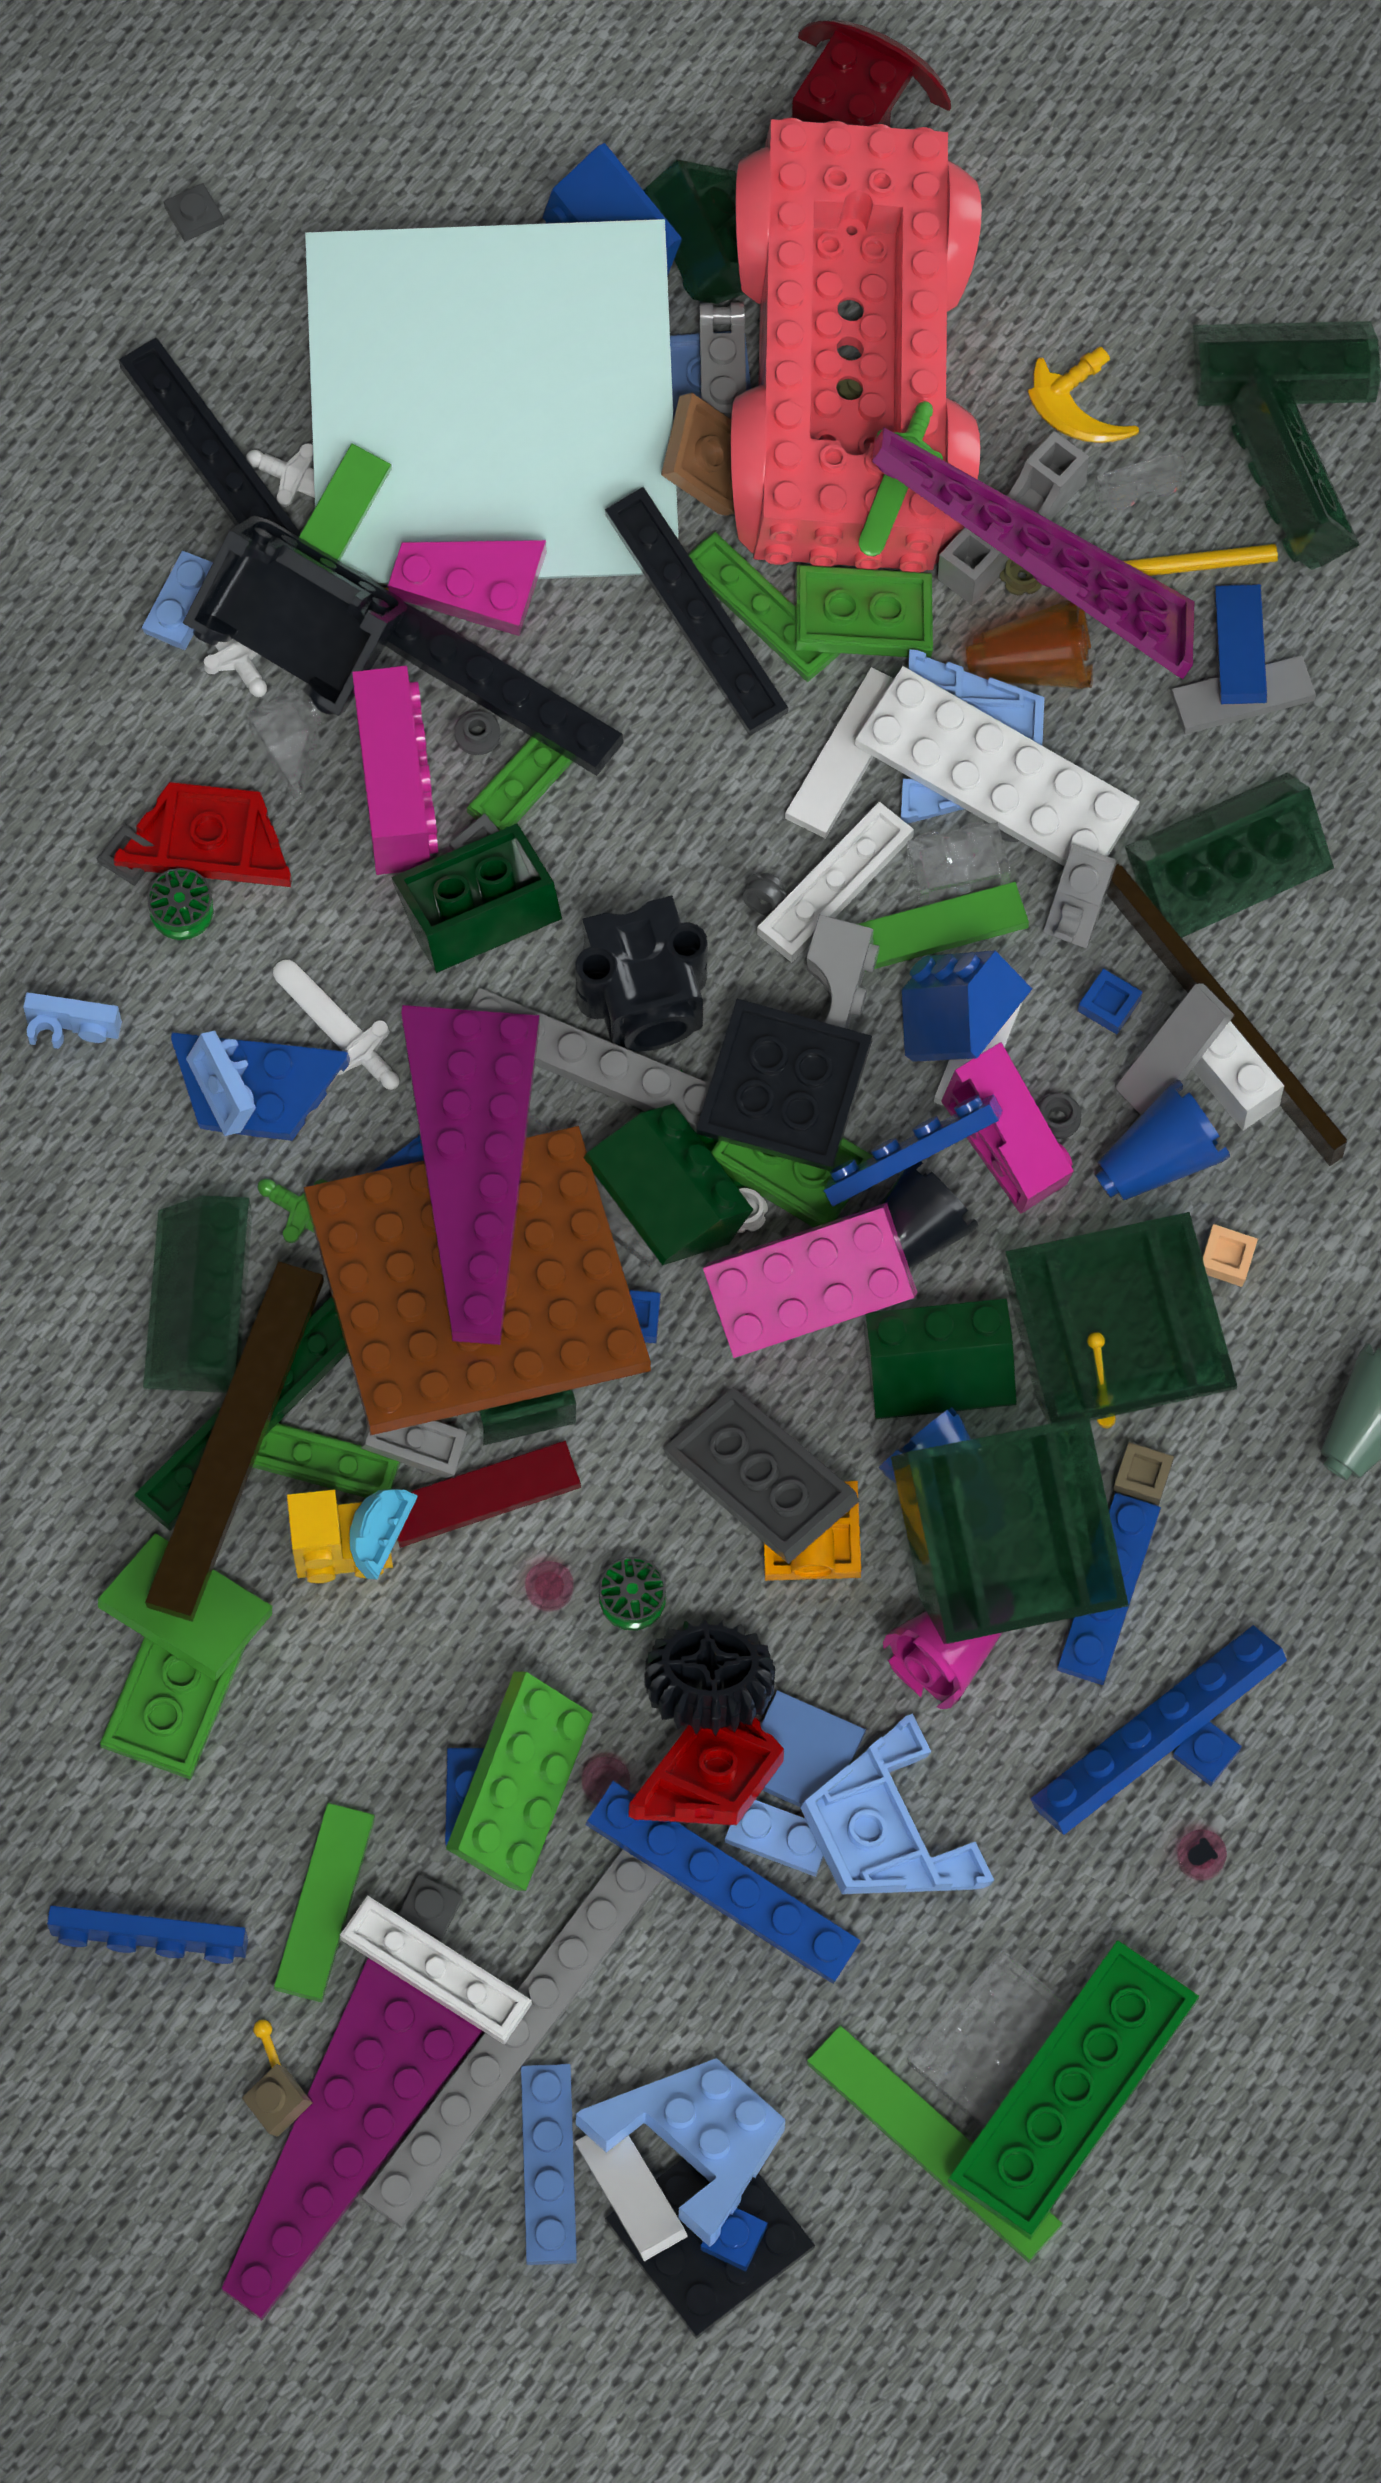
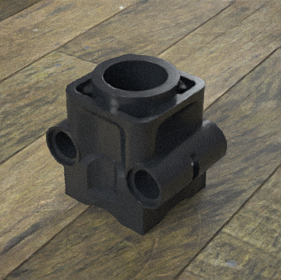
M672 895L648 901L640 909L628 914L605 912L582 918L584 946L583 951L578 955L575 962L577 1006L586 1017L605 1020L611 1043L633 1051H652L678 1043L694 1031L702 1028L703 998L700 991L705 987L707 981V935L697 924L680 922Z

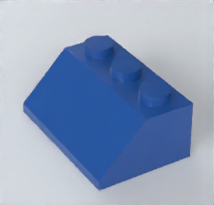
M605 143L598 145L552 189L542 217L546 224L665 219L667 276L682 240L680 235Z
M996 950L927 955L921 958L910 971L911 979L902 989L905 1056L913 1062L977 1059L1031 992L1032 988Z

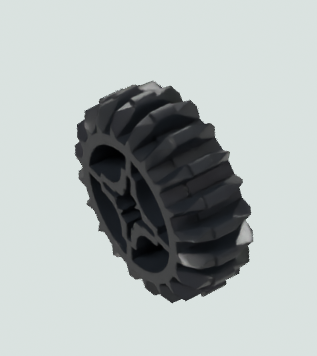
M703 1618L698 1626H693L689 1622L684 1621L681 1631L668 1628L664 1639L655 1640V1645L652 1647V1651L648 1652V1658L645 1661L644 1687L646 1688V1693L649 1694L651 1707L659 1709L662 1720L674 1718L677 1730L690 1725L695 1735L702 1728L711 1729L715 1736L719 1729L723 1727L735 1733L739 1722L752 1725L756 1715L764 1714L768 1701H771V1696L774 1694L775 1666L773 1665V1660L770 1659L771 1655L768 1646L760 1644L757 1633L745 1635L742 1624L734 1628H728L724 1618L718 1625L708 1624L705 1618Z

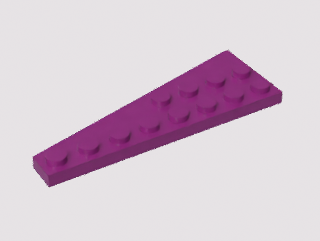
M885 427L882 429L874 442L872 462L885 475L895 478L1027 570L1039 583L1046 587H1051L1174 675L1184 679L1193 666L1195 601Z
M402 1005V1026L444 1281L452 1341L500 1345L540 1029V1015Z
M370 1958L367 1959L307 2094L313 2103L294 2123L221 2289L225 2294L261 2321L265 2318L484 2031Z

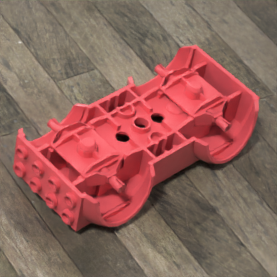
M797 118L771 119L765 148L749 154L738 163L736 178V236L739 275L742 292L760 304L758 387L749 389L734 398L731 418V474L738 539L753 553V559L765 560L774 565L801 562L811 563L813 566L832 567L834 565L856 566L858 569L877 570L879 568L901 569L903 572L921 573L925 570L934 569V565L939 562L940 553L964 529L963 525L908 488L882 552L874 557L867 556L859 547V538L884 476V473L872 462L875 437L884 427L892 432L906 433L912 415L915 413V408L920 402L927 401L933 407V414L930 417L923 441L934 451L940 452L943 456V461L978 480L980 433L977 421L961 405L946 398L947 312L958 305L970 278L977 253L981 229V194L977 181L961 167L948 160V132L934 131L927 127L900 129L890 128L884 124L858 126L846 125L840 121L816 123L802 122ZM846 300L859 303L863 309L862 317L855 321L845 320L838 313L837 308L839 304ZM845 345L853 346L858 349L861 357L856 360H846L839 355L837 349ZM845 379L854 380L860 384L862 394L855 400L844 399L837 392V384Z

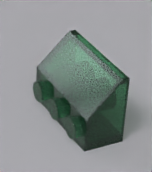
M677 159L643 191L682 238L674 261L683 278V287L693 300L713 302L715 304L744 295L745 293L741 290L736 236L737 175L733 170Z

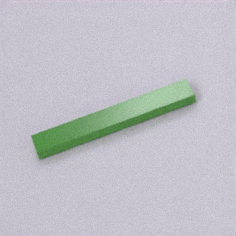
M841 2025L807 2060V2065L1028 2263L1062 2227L1063 2223L1049 2212L1033 2237L1028 2239L949 2184L948 2178L973 2143Z

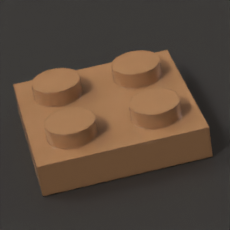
M694 393L679 396L661 475L716 513L726 516L734 514L731 474V419Z

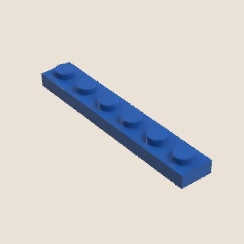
M1252 1625L1030 1798L1034 1808L1059 1832L1065 1835L1285 1663L1287 1659L1283 1649Z
M612 1781L587 1820L586 1826L801 1965L834 1984L861 1940L678 1822L635 1820L630 1818L629 1803L635 1795Z

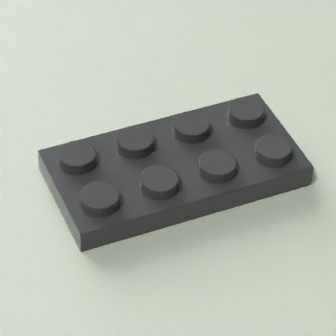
M734 1387L663 1448L667 1458L788 1564L859 1502L856 1492Z

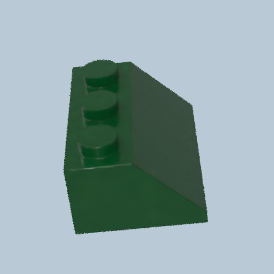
M518 823L391 877L416 939L436 973L562 919L554 881Z
M674 1103L640 1113L588 1151L583 1157L592 1167V1171L662 1266L729 1245L754 1210Z
M1007 1298L877 1311L865 1314L864 1337L875 1420L944 1413L951 1407L955 1411L1017 1405L1013 1339Z

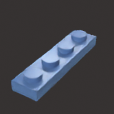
M571 2065L521 2066L527 2265L577 2263Z

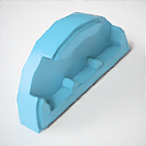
M401 1489L378 1490L365 1498L356 1510L350 1527V1551L356 1567L367 1579H378L418 1497L417 1495Z

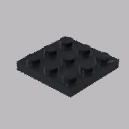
M737 998L696 1128L697 1134L832 1171L872 1044V1036Z
M684 2158L656 2179L657 2184L677 2217H679V2207L710 2183ZM759 2173L756 2178L752 2177L741 2195V2202L737 2207L768 2223L767 2229L746 2272L701 2251L703 2240L681 2220L680 2222L688 2237L644 2261L615 2211L605 2218V2222L696 2339L815 2248V2244Z

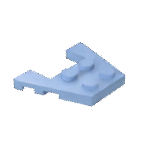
M909 649V670L1042 745L1045 697L991 677L989 680L963 671L962 666L951 662L944 664L926 657L924 652ZM903 778L901 819L908 824L964 809L919 782Z
M913 1713L905 1716L891 1731L874 1742L853 1763L843 1768L804 1801L800 1808L841 1894L973 1890L986 1888L994 1881L976 1842L935 1857H930L889 1772L920 1761L931 1753Z
M717 2058L589 2106L576 2113V2126L606 2153L642 2124H646L710 2182L679 2207L678 2217L709 2247L720 2236L721 2227L729 2214L733 2215L741 2202V2195L752 2177L756 2178L785 2131V2119Z

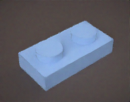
M185 551L181 552L142 626L145 634L186 650L194 634L193 629L183 624V621L213 562Z
M757 1800L754 1801L737 1825H730L725 1837V1843L815 1877L824 1858L805 1818Z

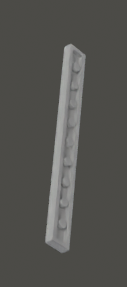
M625 1850L620 1852L518 1988V1992L532 2000V2005L505 2045L487 2033L482 2036L362 2196L363 2202L399 2228H404L519 2074L521 2066H525L665 1878L664 1875Z

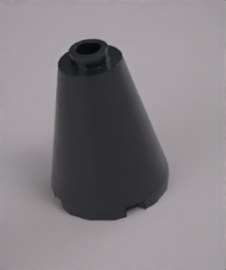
M921 1161L902 1171L880 1203V1205L884 1203L888 1205L909 1269L969 1235L979 1226L975 1219H970L967 1223L963 1220L962 1216L968 1211L967 1208L932 1171L928 1175L926 1172L922 1175L917 1171L923 1164Z

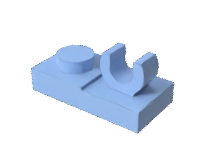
M26 993L23 1008L28 1024L27 1036L31 1045L36 1044L37 1035L42 1030H51L53 1032L52 1044L53 1048L57 1049L61 1047L64 1041L62 1029L72 1030L73 1033H78L81 1039L93 1043L105 1042L106 1038H119L122 1021L118 1006Z
M210 1031L200 1034L186 1060L224 1136L241 1133L256 1109L253 1094L249 1087L244 1085L240 1077L247 1068L248 1063L246 1060L233 1062L229 1059L228 1056L232 1055L238 1046L236 1040L227 1039L221 1042L216 1031Z

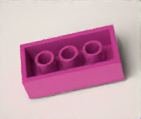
M407 666L352 672L376 875L400 873L430 861V854L439 853L430 771L427 762L425 731L422 722L419 683L409 682Z
M887 1203L709 1262L703 1267L733 1358L913 1299L917 1294V1289Z

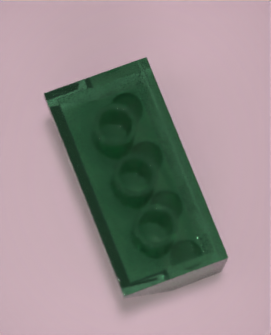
M1371 321L1193 325L1197 406L1376 402L1381 372L1378 337Z
M1258 369L1251 374L1230 407L1236 424L1231 426V429L1239 445L1243 449L1248 448L1253 459L1252 462L1248 463L1249 470L1260 487L1265 486L1270 499L1265 501V505L1277 525L1282 524L1287 537L1282 539V543L1287 554L1294 563L1300 561L1313 570L1322 567L1360 544L1292 394L1264 371Z
M1288 772L1125 846L1137 884L1181 938L1334 868L1310 787Z
M201 1195L158 1210L143 1389L227 1393L242 1353L252 1229V1211L249 1198Z

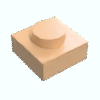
M1213 1224L1197 1272L1242 1287L1246 1280L1258 1239Z

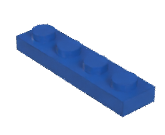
M994 1094L981 1100L979 1095L972 1096L954 1107L955 1115L941 1122L937 1116L932 1117L913 1128L912 1131L915 1135L901 1143H898L896 1138L889 1139L871 1150L874 1157L858 1165L855 1159H852L834 1168L830 1172L832 1178L828 1180L824 1188V1192L831 1205L835 1206L999 1121L1003 1110Z
M1115 1493L1057 1671L1104 1685L1161 1507Z
M50 1906L47 1923L51 1936L58 1937V1942L66 1946L86 1947L88 1940L107 1942L106 1947L108 1949L123 1953L135 1952L136 1946L156 1948L155 1953L157 1955L167 1958H183L185 1951L205 1953V1960L219 1964L233 1963L234 1957L246 1958L248 1936L244 1927Z

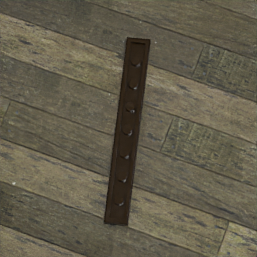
M1117 864L1106 893L1187 993L1195 984L1203 983L1234 1014L1230 1020L1284 1085L1280 1106L1327 1164L1331 1166L1343 1158L1347 1144L1346 1137L1123 866Z
M278 1261L145 1601L147 1608L193 1622L323 1286V1274Z

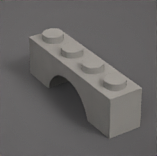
M1053 431L1027 459L1017 481L1007 496L1051 521L1086 483L1089 456ZM964 528L940 553L938 580L968 603L974 605L1000 576L1009 558L970 530Z
M819 914L807 955V971L824 985L831 999L830 1012L824 1023L848 1029L852 1014L860 1016L862 1013L867 989L862 988L861 983L865 971L873 973L880 946L873 944L872 928Z

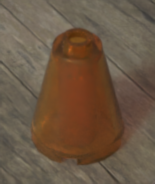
M1069 600L976 634L973 637V645L966 646L969 672H977L979 677L988 680L991 677L1005 683L1072 689L1092 688L1093 664L1088 666L1084 664V661H1088L1089 658L1088 649H1091L1085 611Z

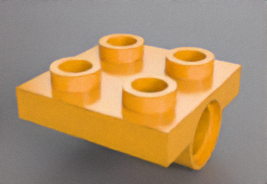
M844 1481L856 1492L858 1497V1481ZM859 1502L789 1564L764 1543L765 1581L861 1578Z

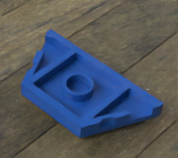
M172 1033L171 1041L200 1129L222 1132L186 1060L199 1035ZM219 1038L221 1042L227 1040L226 1038ZM236 1040L238 1046L234 1053L228 1057L233 1062L247 1061L248 1066L240 1077L244 1085L248 1086L251 1090L256 1107L241 1133L236 1134L293 1141L305 1125L307 1115L316 1109L327 1095V1087L340 1070L344 1072L349 1066L350 1057L348 1052Z

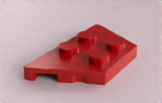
M169 782L157 798L156 806L151 811L146 812L136 826V834L153 845H141L131 838L123 850L119 848L114 856L115 866L128 867L131 870L133 868H141L144 872L164 873L170 869L185 868L196 871L204 878L282 887H291L292 883L289 867L286 865L281 852L279 841L268 817L261 792Z
M756 1717L753 1719L752 1725L739 1722L735 1733L723 1727L719 1729L716 1736L711 1729L703 1728L695 1735L692 1726L688 1725L629 1803V1817L635 1820L737 1825L783 1763L784 1748L771 1734L762 1730L760 1722Z

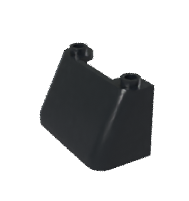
M253 516L229 531L183 624L193 629L195 637L210 645H217L218 642H229L232 639L236 640L308 683L305 691L311 698L310 704L315 709L328 715L336 714L339 716L346 711L355 696L352 672L371 670L399 625L407 605L392 592L281 526L262 517Z

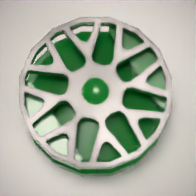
M185 868L170 869L158 875L151 883L147 894L150 918L157 931L164 936L176 940L192 939L203 933L211 924L214 914L211 888L205 878L196 871ZM166 877V883L159 882Z
M625 1557L614 1561L605 1569L599 1581V1604L603 1615L612 1625L623 1630L638 1631L651 1626L660 1618L666 1603V1583L662 1572L652 1562L641 1557ZM634 1561H636V1562H642L643 1564H642V1565H635V1562H634ZM647 1565H649V1566L652 1567V1569L650 1570V1569L645 1568V1567H646Z

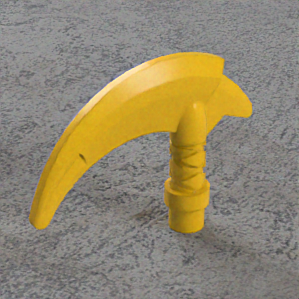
M1101 346L1091 353L1088 352L1082 356L1078 365L1073 366L1064 375L1050 373L1044 358L1037 359L1034 371V388L1028 389V395L1038 414L1054 429L1074 439L1094 443L1119 441L1139 433L1137 426H1115L1090 417L1077 406L1070 394L1080 382L1082 383L1089 375H1096L1101 371V367L1110 361L1108 353Z

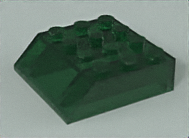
M1190 1212L1005 1251L1004 1279L1036 1400L1051 1429L1237 1389V1381ZM1093 1332H1099L1105 1338V1344L1101 1347L1104 1384L1102 1385L1098 1376L1093 1348L1087 1343L1088 1336Z
M1089 1416L891 1456L920 1600L944 1644L1129 1606Z

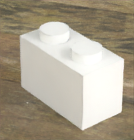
M1229 1021L1192 1070L1244 1131L1280 1105L1284 1085L1232 1022Z

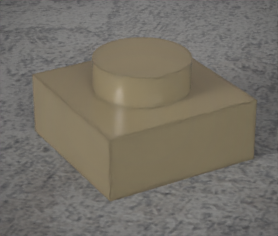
M1128 1442L1113 1491L1159 1506L1174 1456Z
M278 2064L242 2097L266 2131L277 2137L313 2103L286 2067Z

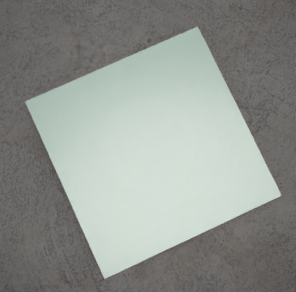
M665 219L305 232L315 508L351 443L392 465L389 475L341 558V563L378 585H388L403 542L546 540L547 552L538 579L644 575L605 516V509L642 487L645 488L679 540L676 485L661 475L674 422Z

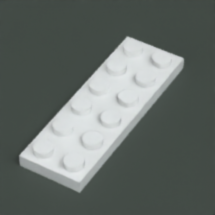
M902 666L855 739L856 747L1063 866L1066 864L1073 845L1108 857L1139 808L1140 802L904 666Z

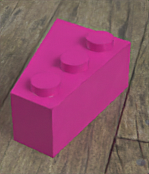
M546 540L403 542L392 571L388 589L405 602L520 636L547 552Z
M1002 1042L980 1054L977 1059L970 1060L954 1071L941 1102L949 1114L953 1116L956 1114L954 1107L964 1100L975 1095H979L981 1100L994 1094L1003 1110L999 1121L966 1138L1016 1209L1022 1214L1067 1185L1074 1170L1069 1153L1057 1142Z

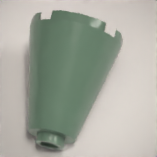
M1367 1343L1358 1354L1320 1451L1327 1458L1323 1465L1346 1481L1350 1475L1361 1478L1381 1460V1349L1377 1348L1374 1353L1371 1345Z

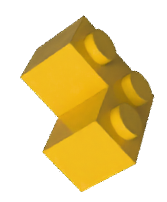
M335 1489L287 1495L292 1551L297 1578L307 1577V1581L310 1583H326L333 1581L336 1578L335 1574L355 1572L356 1577L366 1578L356 1567L350 1551V1527L354 1514L362 1502L337 1505ZM391 1552L383 1569L393 1568Z

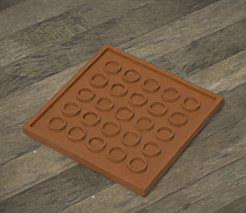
M579 1126L526 1137L500 1345L452 1341L424 1161L304 1187L305 1201L370 1435L651 1371L650 1357L592 1167L583 1158L587 1151Z

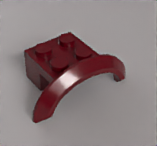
M842 20L816 21L808 23L800 30L798 39L815 47L821 41L829 39L830 41L793 97L792 118H797L802 122L826 123L829 121H840L846 125L871 126L874 124H884L890 127L891 110L912 77L927 92L931 103L947 111L951 110L950 98L936 72L920 56L892 38L863 25Z

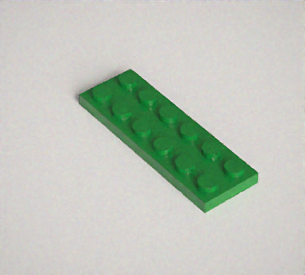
M1117 1940L948 2178V2183L1022 2235L1031 2239L1199 1999V1995Z

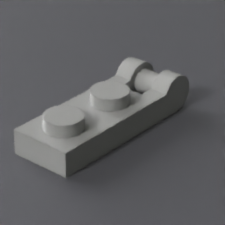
M713 302L699 303L701 399L731 419L734 398L746 391L744 302H731V307H713ZM713 325H731V333H713Z

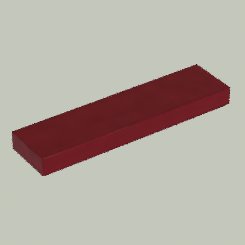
M566 1441L411 1491V1493L418 1497L397 1538L399 1547L401 1548L581 1488V1482Z

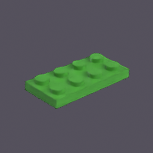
M514 1671L446 1850L507 1887L517 1891H526L593 1714L528 1672Z

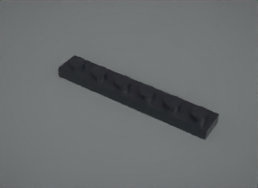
M157 337L119 359L120 368L235 526L250 517L256 516L270 520L292 534L300 536L299 530Z
M640 488L605 509V516L749 736L788 713V706L645 488Z
M405 602L407 609L387 642L386 647L413 665L596 776L624 743L623 734Z

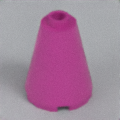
M982 1580L892 1629L883 1641L884 1649L890 1645L894 1654L888 1660L891 1668L920 1697H922L924 1687L937 1700L942 1701L936 1706L937 1708L948 1709L953 1707L960 1700L1013 1618L1012 1595L1002 1584Z

